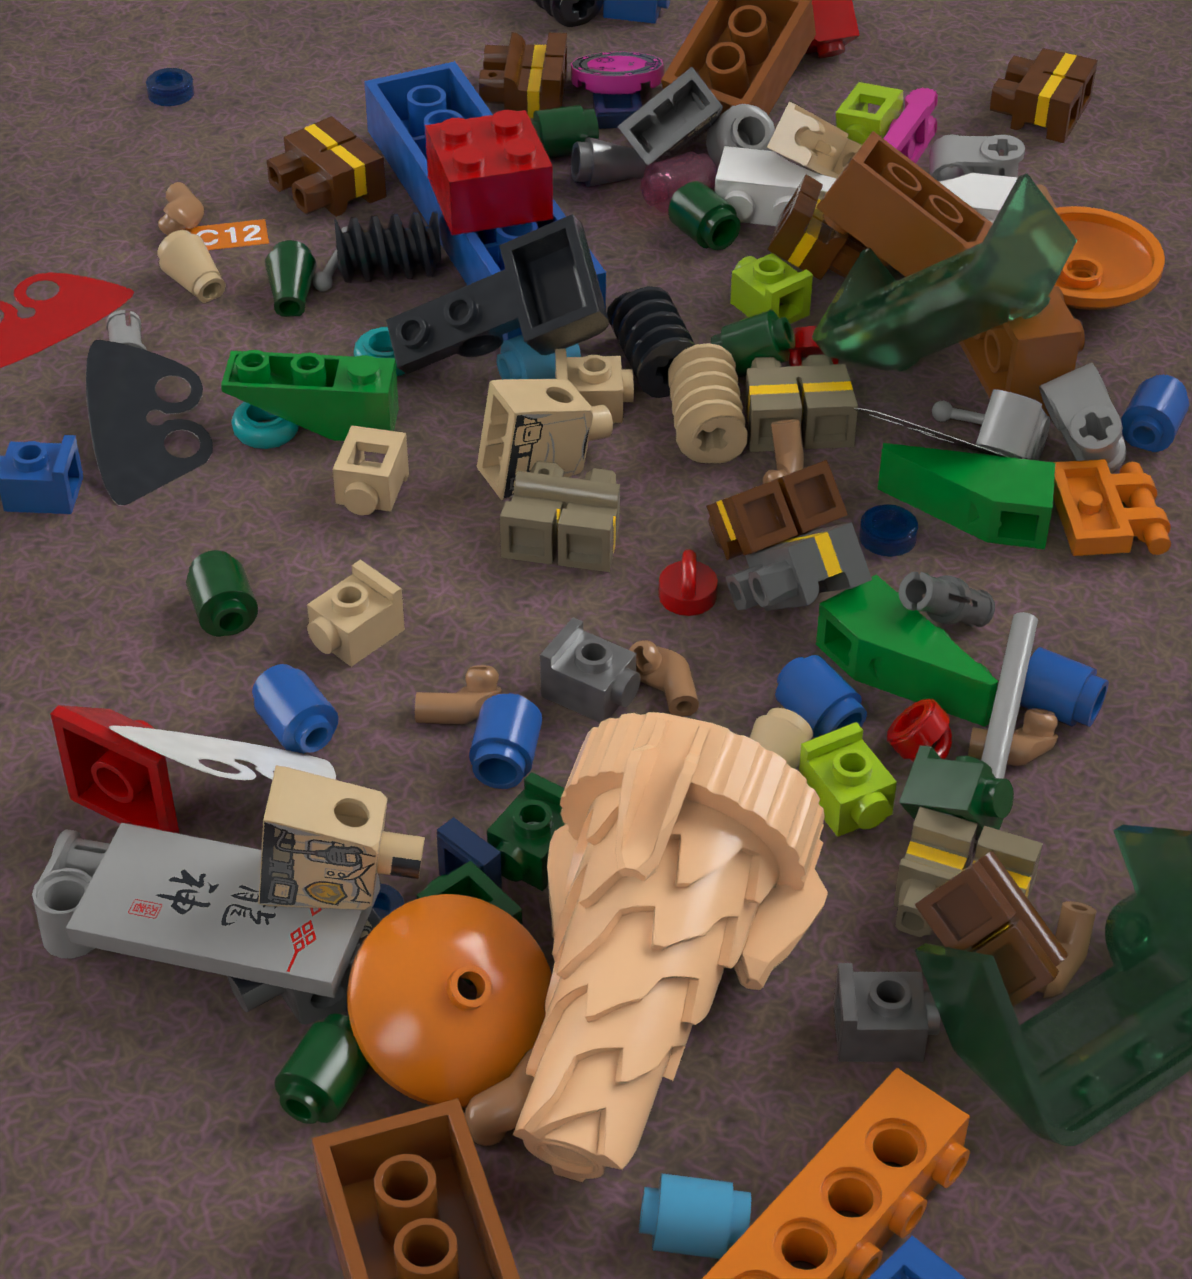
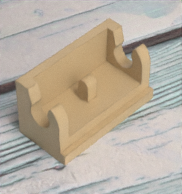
M789 102L767 148L815 173L837 178L848 164L849 159L855 155L862 145L848 139L849 134L800 106Z

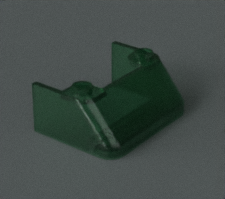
M1025 173L1017 178L986 237L978 245L899 281L894 279L870 247L863 250L814 330L812 339L827 357L884 371L894 369L900 372L905 371L917 363L920 358L1020 316L1023 319H1029L1040 313L1049 304L1051 299L1049 294L1077 239L1028 173Z
M1125 824L1113 830L1135 889L1133 894L1121 900L1113 907L1106 920L1105 942L1114 966L1019 1025L994 956L927 943L915 949L955 1053L1036 1136L1043 1140L1064 1146L1081 1144L1192 1070V831Z

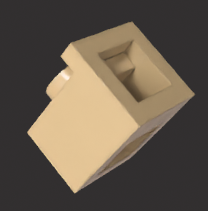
M555 349V379L570 381L590 406L605 405L611 413L613 423H623V402H633L634 384L633 370L622 369L621 356L588 355L585 357H567L566 349Z
M358 426L350 427L332 469L336 504L345 505L349 511L357 515H369L375 509L392 511L403 481H407L409 476L406 433ZM364 451L386 455L382 463L365 461Z
M361 559L352 565V575L307 604L309 617L307 630L314 645L325 654L332 652L351 667L405 630L402 588Z

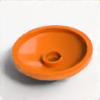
M1071 206L1043 210L1023 219L1013 228L1009 237L1025 236L1035 255L1042 257L1045 271L1054 286H1058L1061 289L1066 306L1075 309H1111L1142 298L1159 283L1165 264L1162 246L1148 229L1128 217L1098 208Z
M440 894L419 898L402 905L383 918L361 944L353 961L348 980L347 1008L351 1028L356 1042L368 1063L394 1089L409 1098L428 1105H435L459 1098L461 1107L466 1108L472 1097L510 1077L525 1053L533 1049L546 1016L545 1000L552 973L544 953L528 930L499 907L484 900L457 894ZM459 978H467L474 983L477 989L475 1000H468L459 993L457 987Z

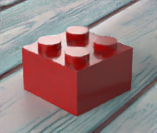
M501 110L489 116L469 119L450 118L442 123L425 125L428 179L451 235L553 219V166L526 110Z

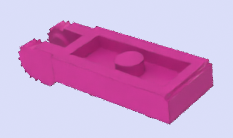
M923 87L912 90L910 95L906 96L904 111L898 119H893L889 131L883 138L915 164L937 130V120L930 115L935 106H937L938 94L933 89Z

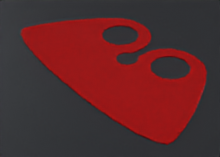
M39 273L26 278L14 289V297L23 307H31L36 312L32 317L21 318L18 317V310L14 306L0 301V310L4 313V318L0 322V368L36 354L103 319L123 306L133 296L134 291L104 280L67 273ZM38 281H52L59 286L57 295L46 300H34L26 294L27 288Z

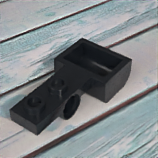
M571 214L499 245L505 270L387 319L386 322L397 368L409 374L455 354L463 357L486 355L497 350L503 344V334L520 327L524 342L541 355L553 354L555 349H566L593 338L606 330L609 326V319L581 221Z

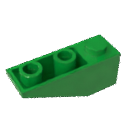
M231 350L221 383L223 393L333 441H345L351 426L394 431L399 410L395 358H375L368 355L355 357L319 355L316 353L293 354L263 352L260 350Z
M883 443L878 490L987 543L1045 549L1053 509L1056 463Z
M877 574L872 576L871 581L846 589L820 603L816 645L853 680L914 702L922 699H933L947 714L981 726H986L990 723L998 680L992 676L983 664L976 662L955 644L942 628L936 627L918 610H909L903 606L899 599V592L891 588Z

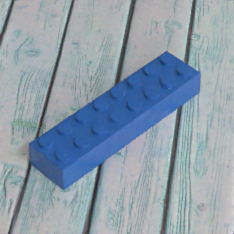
M455 61L364 81L369 134L428 225L432 212L437 211L441 245L467 285L505 270L499 245L566 217L553 199V219L451 235L428 179L425 125L442 123L450 118L469 119L493 115ZM590 250L606 308V271ZM521 327L503 334V341L522 335Z

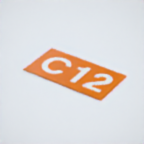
M265 219L197 226L192 229L186 228L191 234L199 235L208 250L269 244Z

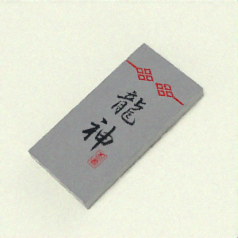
M121 823L68 922L66 931L70 943L334 998L380 891L379 875H377L372 906L365 910L260 905L258 901L261 850Z

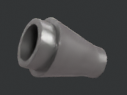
M587 137L585 142H575L571 154L572 178L575 182H585L586 187L631 178L642 179L644 176L646 163L635 149Z

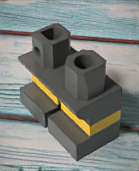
M852 522L806 531L754 553L747 554L745 557L749 568L726 576V583L737 610H746L759 604L766 611L808 606L815 601L818 593L850 589L872 580Z

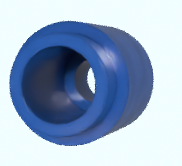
M1156 375L1143 381L1138 386L1121 418L1122 435L1131 446L1151 452H1160L1171 445L1189 409L1187 390L1182 382L1169 375Z
M1038 647L1033 655L1030 656L1020 706L1027 709L1037 708L1051 711L1059 722L1071 727L1077 722L1090 727L1103 705L1109 681L1096 676L1097 670L1093 667Z
M812 655L806 658H795L779 673L777 678L778 686L775 693L776 700L785 709L791 710L804 718L812 728L814 738L855 722L860 727L863 726L867 717V711L861 705L862 699L860 694L822 657Z
M279 664L264 671L255 681L252 689L255 711L287 751L302 754L306 752L311 753L322 749L329 743L338 725V713L304 671L295 669L287 664Z
M498 694L488 698L482 704L469 752V759L475 777L483 784L497 789L512 788L517 786L523 777L531 771L542 725V714L534 703L517 694Z

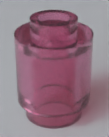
M687 152L649 164L645 168L644 177L641 179L642 195L647 204L650 206L654 205L661 213L667 212L674 193L689 182H703L714 191L717 175L716 168L707 154H696L695 152Z

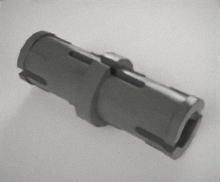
M915 571L905 576L899 587V599L903 606L909 610L926 612L935 622L947 625L961 622L970 627L974 625L976 627H983L990 622L995 612V602L987 591L969 588L967 583L957 577L944 575L936 578L928 573L920 572L918 574Z

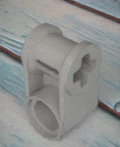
M945 135L931 145L929 152V174L937 181L950 180L969 173L1020 178L1018 176L1019 162L1024 158L1025 146L1020 139L1010 135ZM1001 149L1004 150L1003 156H999V150Z
M1088 363L1040 385L1039 390L1046 409L1058 431L1062 432L1076 461L1106 459L1110 473L1120 468L1126 457V446L1122 437V423L1094 364Z
M993 389L976 445L1011 458L1038 461L1048 436L1050 417L1042 409V404L1036 400L1016 393Z
M68 829L64 830L57 838L52 856L39 881L34 885L32 893L44 948L51 955L59 958H76L86 955L95 949L70 943L66 926L110 845L109 843L82 839L79 832Z

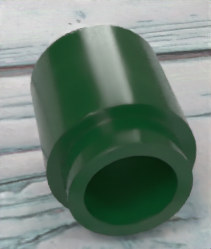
M581 105L534 111L533 121L531 122L549 158L571 156L574 143L585 142L587 137L599 140L598 122L593 108L583 109Z
M689 182L680 187L672 196L668 209L670 221L701 247L718 251L727 248L735 241L741 227L735 208L703 182Z
M768 310L723 326L721 333L712 336L711 344L722 346L731 353L736 364L735 371L738 377H743L747 375V368H751L752 361L755 358L774 357L780 363L787 362L790 358L789 349L795 347V336L786 317L779 318L773 310Z
M220 550L205 552L193 560L186 578V586L202 629L216 637L235 635L248 629L257 617L258 604L243 565L227 552Z
M330 1014L323 1022L314 1023L275 1078L274 1085L280 1096V1105L287 1114L297 1121L305 1124H314L317 1121L321 1123L334 1121L371 1066L356 1042L349 1017L341 1014Z

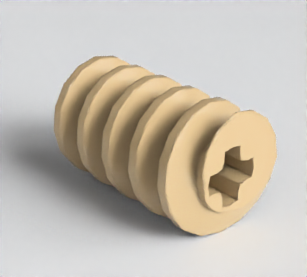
M710 343L694 345L677 355L668 370V384L672 401V413L674 415V427L676 429V442L681 452L696 462L725 463L742 453L747 444V430L745 428V417L742 413L743 405L740 400V388L738 386V375L735 371V361L731 353L725 348Z

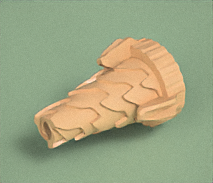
M647 712L642 715L628 713L621 714L620 718H608L601 721L599 727H593L587 733L561 796L560 806L562 810L560 814L563 822L566 824L554 831L550 841L547 863L552 937L554 938L552 955L555 963L545 1000L546 1016L526 1068V1075L533 1076L534 1080L513 1136L523 1139V1143L529 1152L550 1164L556 1175L583 1182L585 1178L594 1179L601 1177L606 1167L623 1170L638 1148L662 1077L674 1081L692 1026L701 1022L710 1011L724 968L732 969L734 967L740 984L745 988L761 990L771 971L789 956L824 907L828 892L815 870L823 846V842L819 838L825 818L824 808L819 805L820 798L815 789L808 786L806 783L807 779L798 770L791 768L781 756L773 751L766 750L760 743L744 735H737L731 732L728 728L710 722L655 712Z

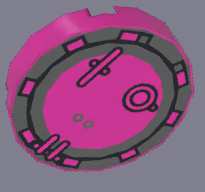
M639 52L595 53L576 58L571 62L572 84L578 88L582 86V82H585V89L593 93H636V91L641 90V83L649 81L650 87L653 89L661 83V79L664 76L662 59Z

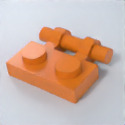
M1106 459L1054 462L1056 464L1053 499L1073 556L1130 553L1134 536H1137L1141 542H1145L1149 552L1153 555L1164 554L1170 549L1171 541L1168 536L1171 530L1170 522L1165 511L1157 507L1155 503L1157 489L1150 475L1143 472L1139 463H1126L1121 467L1119 474H1111ZM1122 502H1124L1126 506L1129 508H1124Z

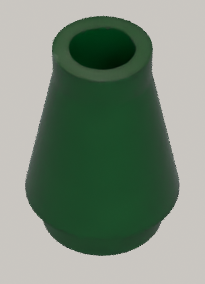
M286 240L273 246L265 259V267L274 298L275 312L281 317L301 316L305 312V302L317 263L310 249L305 244L294 240Z

